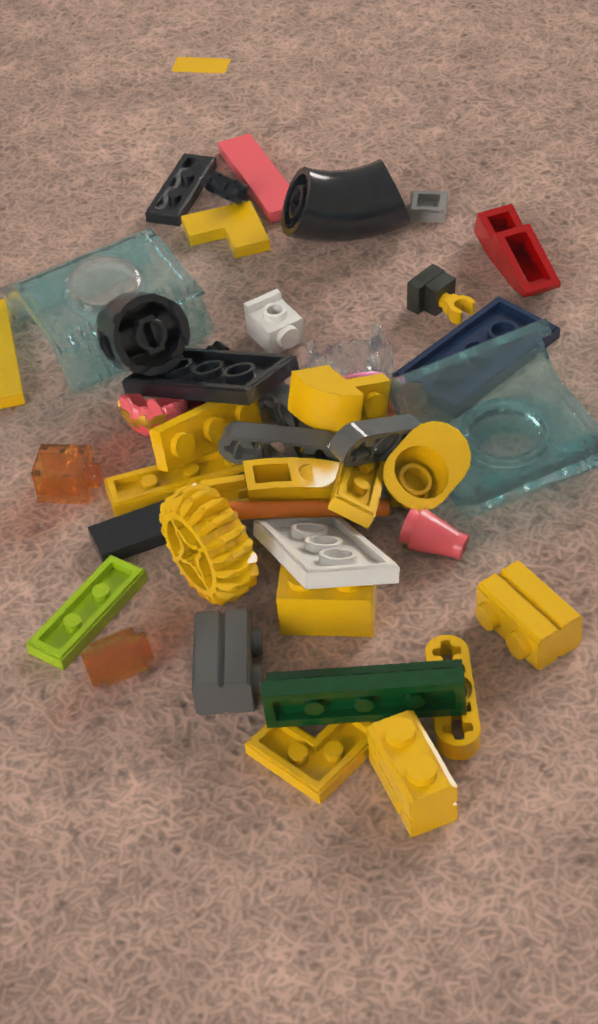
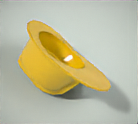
M431 421L422 423L410 431L392 451L383 465V481L391 498L390 505L393 508L401 506L409 510L411 508L419 511L423 508L432 510L440 505L461 482L470 467L471 451L468 441L458 429L444 422Z

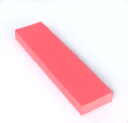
M251 134L218 142L219 154L239 181L248 186L247 192L269 222L281 221L283 204L289 184Z

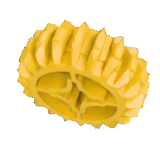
M195 482L188 487L185 485L175 490L173 495L165 498V501L160 504L161 513L159 514V521L162 524L161 533L166 538V547L173 556L172 561L176 562L180 569V575L186 577L189 586L193 589L196 588L198 595L203 599L206 598L211 604H219L221 606L229 601L232 603L248 593L257 584L259 568L256 563L258 562V556L252 549L253 541L245 531L247 526L242 525L238 518V512L231 509L228 499L225 497L221 498L218 490L214 487L210 488L204 482L200 484Z

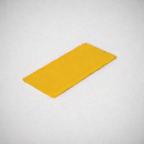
M177 57L171 71L226 73L231 59Z

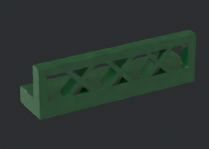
M462 659L267 672L266 681L261 682V698L267 728L379 721L407 710H414L418 718L467 715Z

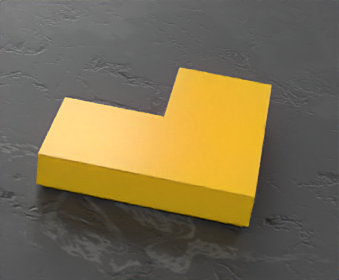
M251 200L244 201L240 205L231 204L181 216L182 227L190 246L226 238L235 259L271 250L270 239Z
M372 722L328 724L316 737H313L298 726L267 728V724H265L244 744L245 751L253 759L321 805L369 757L367 727Z

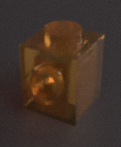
M40 445L31 472L38 502L89 504L93 488H99L101 483L100 463L94 462L91 445Z

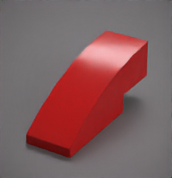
M513 204L477 214L474 233L489 259L516 292L526 298L560 288L561 282L530 223L523 225Z

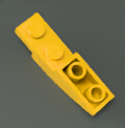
M297 457L242 461L244 474L202 480L201 483L204 482L210 488L214 487L218 490L221 498L225 497L228 499V502L329 500L341 462Z

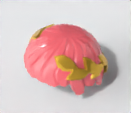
M126 393L120 395L117 401L123 418L136 432L144 436H150V429L188 411V402L181 399L169 400L168 398L158 397V400L153 398L145 400L141 394Z

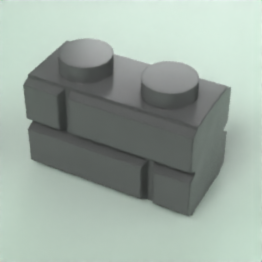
M247 608L225 610L224 613H220L219 610L198 611L194 615L192 694L195 710L199 715L223 714V712L228 714L245 713L254 710V693H261V682L263 681L262 664H254V656H263L262 627H253L251 611Z

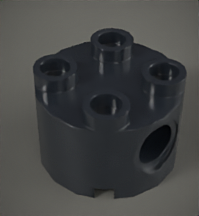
M141 291L122 293L100 310L96 319L100 349L113 366L122 370L148 376L167 373L180 363L184 357L182 353L184 352L185 345H189L191 334L188 318L180 305L163 295Z

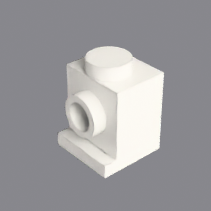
M278 289L243 303L247 333L267 353L279 354L305 342L303 318L282 299L281 292Z

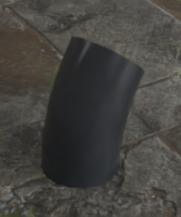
M378 159L369 164L345 170H320L309 167L299 169L294 175L285 196L281 226L283 233L288 237L307 241L341 242L384 234L411 223V220L394 180L383 161Z

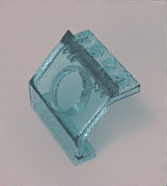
M546 318L526 324L390 379L389 397L396 415L413 414L421 423L431 421L448 423L458 429L468 441L471 451L470 467L465 477L448 495L468 520L598 467V423L560 381L554 371L542 339L552 334Z

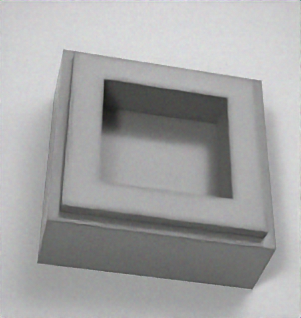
M412 191L408 211L411 222H445L448 192Z

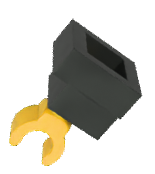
M431 264L407 282V309L418 315L423 311L434 316L444 312L452 323L460 325L462 323V311L474 315L475 301L469 296L455 294L456 278L435 264Z

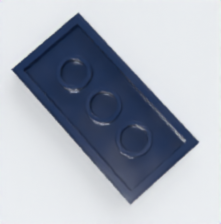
M498 296L393 373V384L455 419L560 338V327Z

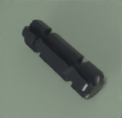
M213 171L210 176L205 174L203 181L206 182L205 189L237 205H240L243 200L247 202L250 199V195L247 194V185L216 171Z

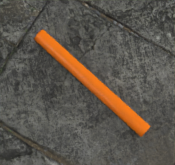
M380 498L376 516H389V499ZM329 500L229 502L231 509L238 512L239 520L343 517L327 509Z

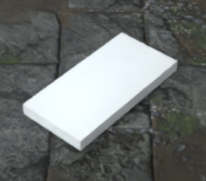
M342 517L253 520V536L305 589L399 583L400 567Z

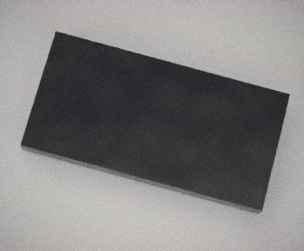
M185 348L182 353L184 357L180 363L167 373L154 376L132 373L124 378L122 385L125 394L135 393L149 397L250 406L290 377L291 371L299 370L297 356L288 354Z

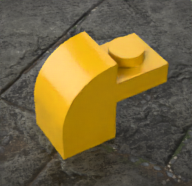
M329 365L291 371L288 410L307 426L336 434L348 423L386 417L391 380L383 373L345 379Z

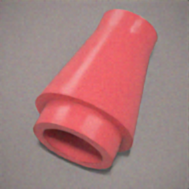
M411 508L402 525L399 542L407 544L408 550L460 560L466 550L470 535L460 532L425 508L421 511Z

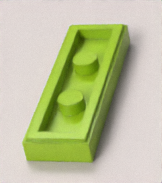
M110 555L25 643L28 653L64 671L148 581L146 570Z

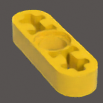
M440 635L431 639L426 645L425 662L443 660L442 655H450L452 660L462 659L467 715L432 717L435 743L438 751L444 757L451 760H465L474 756L481 745V725L469 649L467 644L457 636ZM461 719V731L464 739L455 740L452 734V721Z

